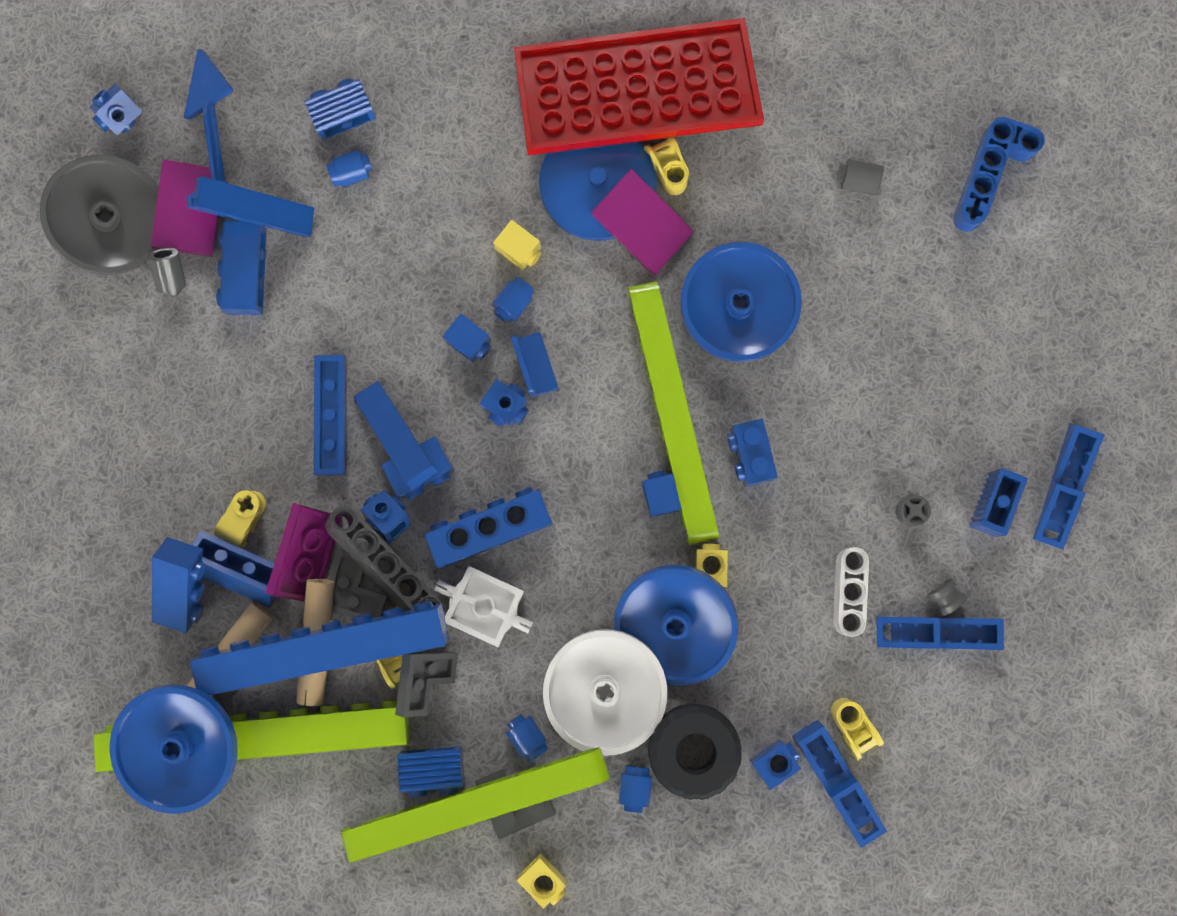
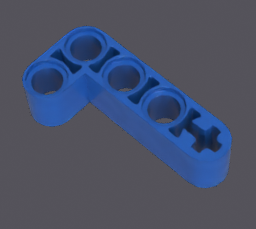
M1006 117L997 118L989 125L980 140L954 214V223L958 229L970 232L985 221L1007 159L1011 158L1021 162L1032 159L1045 144V137L1041 130ZM994 131L1000 132L1003 139L997 138L994 135ZM1022 141L1028 142L1031 149L1025 148ZM984 157L991 159L994 167L986 164ZM974 185H981L985 190V194L979 193ZM973 205H977V206L973 209V212H972V215H971V217L973 218V220H972V219L969 218V217H970V213L967 212V211H968Z

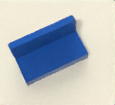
M537 332L517 339L516 335L511 336L530 398L559 389L541 333Z

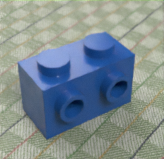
M763 418L733 425L730 429L731 434H727L730 451L736 452L738 463L734 464L738 481H743L744 487L777 479L778 475Z

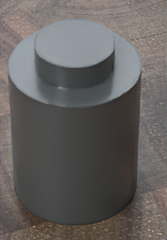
M848 159L845 165L840 164L836 181L841 182V189L877 195L883 178L884 166Z
M160 248L148 254V261L156 290L164 293L166 296H174L181 293L182 289L186 287V280L178 250L175 248Z

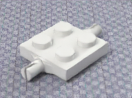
M468 566L463 579L456 587L441 579L438 580L437 584L447 590L435 586L434 591L450 597L449 609L445 616L446 624L496 647L500 646L505 633L512 626L528 634L530 628L520 623L529 627L533 625V622L517 615L518 604L524 594L523 590L471 566Z

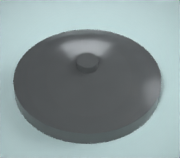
M90 155L77 158L58 169L51 176L43 190L40 201V220L43 231L53 249L65 261L76 268L99 275H116L132 271L148 261V254L157 250L151 248V239L159 187L148 173L128 160L110 155Z

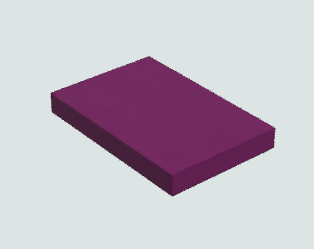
M163 159L151 248H175L181 253L213 257L218 216L190 209L187 205V196L196 190L197 178L203 176L211 179L210 167Z
M632 169L622 177L590 213L653 276L662 269L694 233Z
M293 503L266 589L267 594L305 602L306 580L325 578L336 542L328 534L325 527L326 519L331 513ZM335 516V523L338 527L341 525L342 516Z

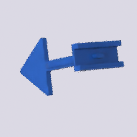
M198 49L184 118L188 120L193 119L203 112L211 179L228 183L225 181L215 104L232 93L233 88L204 50ZM193 192L192 194L188 195V196H187V205H188V208L194 209V210H198V211H202V210L193 208V206H194L195 192ZM210 213V214H213V215L225 217V216H222V215Z

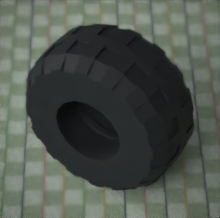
M702 704L679 705L663 715L661 722L654 729L655 732L650 736L648 744L649 762L657 780L672 794L689 800L708 799L726 790L725 788L737 776L742 760L740 738L731 721L718 710ZM693 733L707 736L713 745V752L709 762L697 769L686 768L678 762L676 757V749L679 742L685 736Z

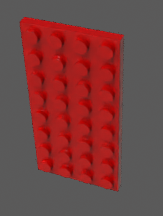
M745 18L514 47L528 156L762 126L764 123Z

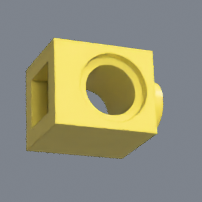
M513 220L508 223L493 242L495 250L522 271L527 265L530 267L534 266L542 254L539 251L541 249L540 241Z
M702 544V550H695L694 568L705 572L703 569L705 558H715L719 564L716 573L709 575L716 579L723 587H727L728 550H720V544Z
M542 853L518 875L517 882L543 909L549 903L555 905L566 893L564 888L566 887L567 879ZM543 875L548 876L553 881V885L550 888L542 889L536 884V879Z

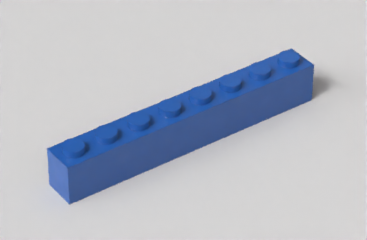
M425 601L414 604V610L402 612L401 607L383 611V616L371 618V614H364L353 617V622L341 625L340 620L322 624V629L310 631V627H302L292 630L291 636L280 638L279 633L260 637L261 642L250 644L247 639L231 643L230 649L219 651L218 646L199 650L200 655L190 660L195 687L210 696L445 646L449 641V635L442 604L433 605L432 601Z

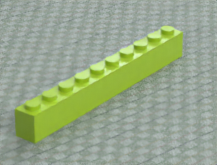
M397 699L381 701L382 707H370L369 702L351 704V709L339 710V705L321 706L320 712L308 713V707L289 709V715L278 716L277 710L258 712V718H247V713L228 715L236 732L238 744L237 760L407 745L411 741L409 717L395 715ZM114 724L105 726V731L93 734L95 772L114 771L109 750Z

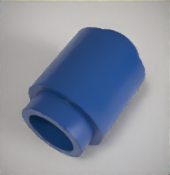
M359 150L333 158V162L326 164L335 187L339 185L346 187L369 179L368 172L373 171L367 153L361 155Z
M515 277L513 281H508L492 302V306L495 308L493 313L506 323L509 320L516 322L532 301L531 296L534 293V289L518 277Z
M520 714L507 723L509 730L505 732L506 736L520 757H525L528 763L548 750L545 744L547 739L531 715L525 718L523 714Z
M625 765V773H621L618 800L619 804L624 805V811L642 813L643 807H649L652 776H649L650 768H637Z

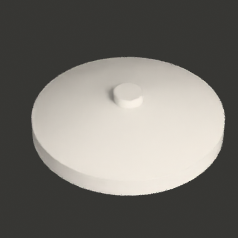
M601 629L589 631L568 641L552 659L543 684L544 707L555 731L573 747L581 751L600 747L603 756L622 754L644 743L655 732L654 729L658 723L661 722L667 704L665 674L656 655L636 637L617 630Z

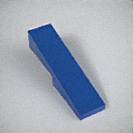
M379 381L353 397L404 481L411 489H414L438 473Z
M1069 423L1033 537L1034 540L1064 549L1086 494L1082 490L1105 434ZM1046 528L1060 534L1056 538H1049L1045 535L1044 530Z
M877 616V647L1004 650V619ZM891 623V641L886 639L883 633L885 626Z
M817 720L792 736L859 846L862 848L886 833V828L859 782L852 775L825 727ZM873 821V829L869 833L862 834L858 831Z

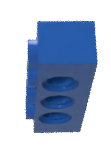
M532 487L516 492V498L508 502L501 498L488 503V509L477 513L475 509L458 515L460 520L448 524V521L444 520L431 525V531L425 533V537L437 568H444L552 526L553 523L540 490L533 491ZM516 507H520L525 511V518L519 524H513L509 520V512ZM487 518L494 519L497 525L495 532L491 535H484L480 528L481 523ZM459 529H464L468 534V540L462 546H456L452 539L454 532Z

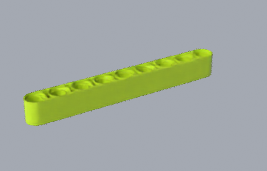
M654 281L628 287L629 298L631 297L633 308L631 309L635 325L638 326L639 330L638 338L642 354L645 355L648 380L652 384L654 405L660 418V430L667 447L666 455L669 467L673 472L681 505L680 513L683 526L687 530L688 545L719 539L716 519L658 282Z
M597 747L363 822L360 826L352 829L350 827L340 831L348 862H355L603 783L610 779V775L601 748Z

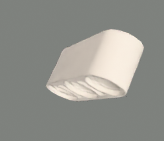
M858 547L843 549L839 552L836 559L833 623L838 633L850 637L862 634L867 621L869 558L867 553ZM849 553H854L859 561L858 566L854 570L848 568L845 562L846 556ZM849 583H852L857 588V596L853 600H848L844 595V589ZM848 614L853 615L856 620L855 627L850 631L843 627V618Z

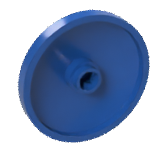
M640 141L547 153L539 175V187L543 205L551 219L560 228L575 237L591 241L614 239L590 213L630 169L656 192V171L653 168L651 157L645 151L644 145Z
M732 242L711 249L695 262L685 278L680 306L682 319L688 333L703 350L722 360L751 362L771 355L789 339L800 318L802 297L800 286L793 270L777 253L754 243Z
M664 565L642 573L625 589L616 608L614 630L636 637L652 650L663 668L667 685L686 686L709 679L726 665L737 642L738 615L729 593L712 576L690 566Z
M171 684L158 686L131 700L117 717L110 737L111 764L123 789L141 805L162 813H186L209 803L226 787L234 773L237 762V737L229 716L211 696L199 689L186 685Z

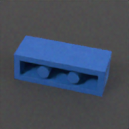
M224 221V229L219 233V244L223 251L222 259L218 261L221 288L217 289L216 301L220 309L227 315H263L267 229L264 226L245 221Z
M200 531L192 545L203 548L202 562L205 563V571L202 578L271 608L277 596L267 594L266 589L274 563Z
M167 537L152 556L153 623L187 633L193 623L199 622L204 607L201 605V597L205 588L202 584V576L205 571V563L202 562L203 548Z

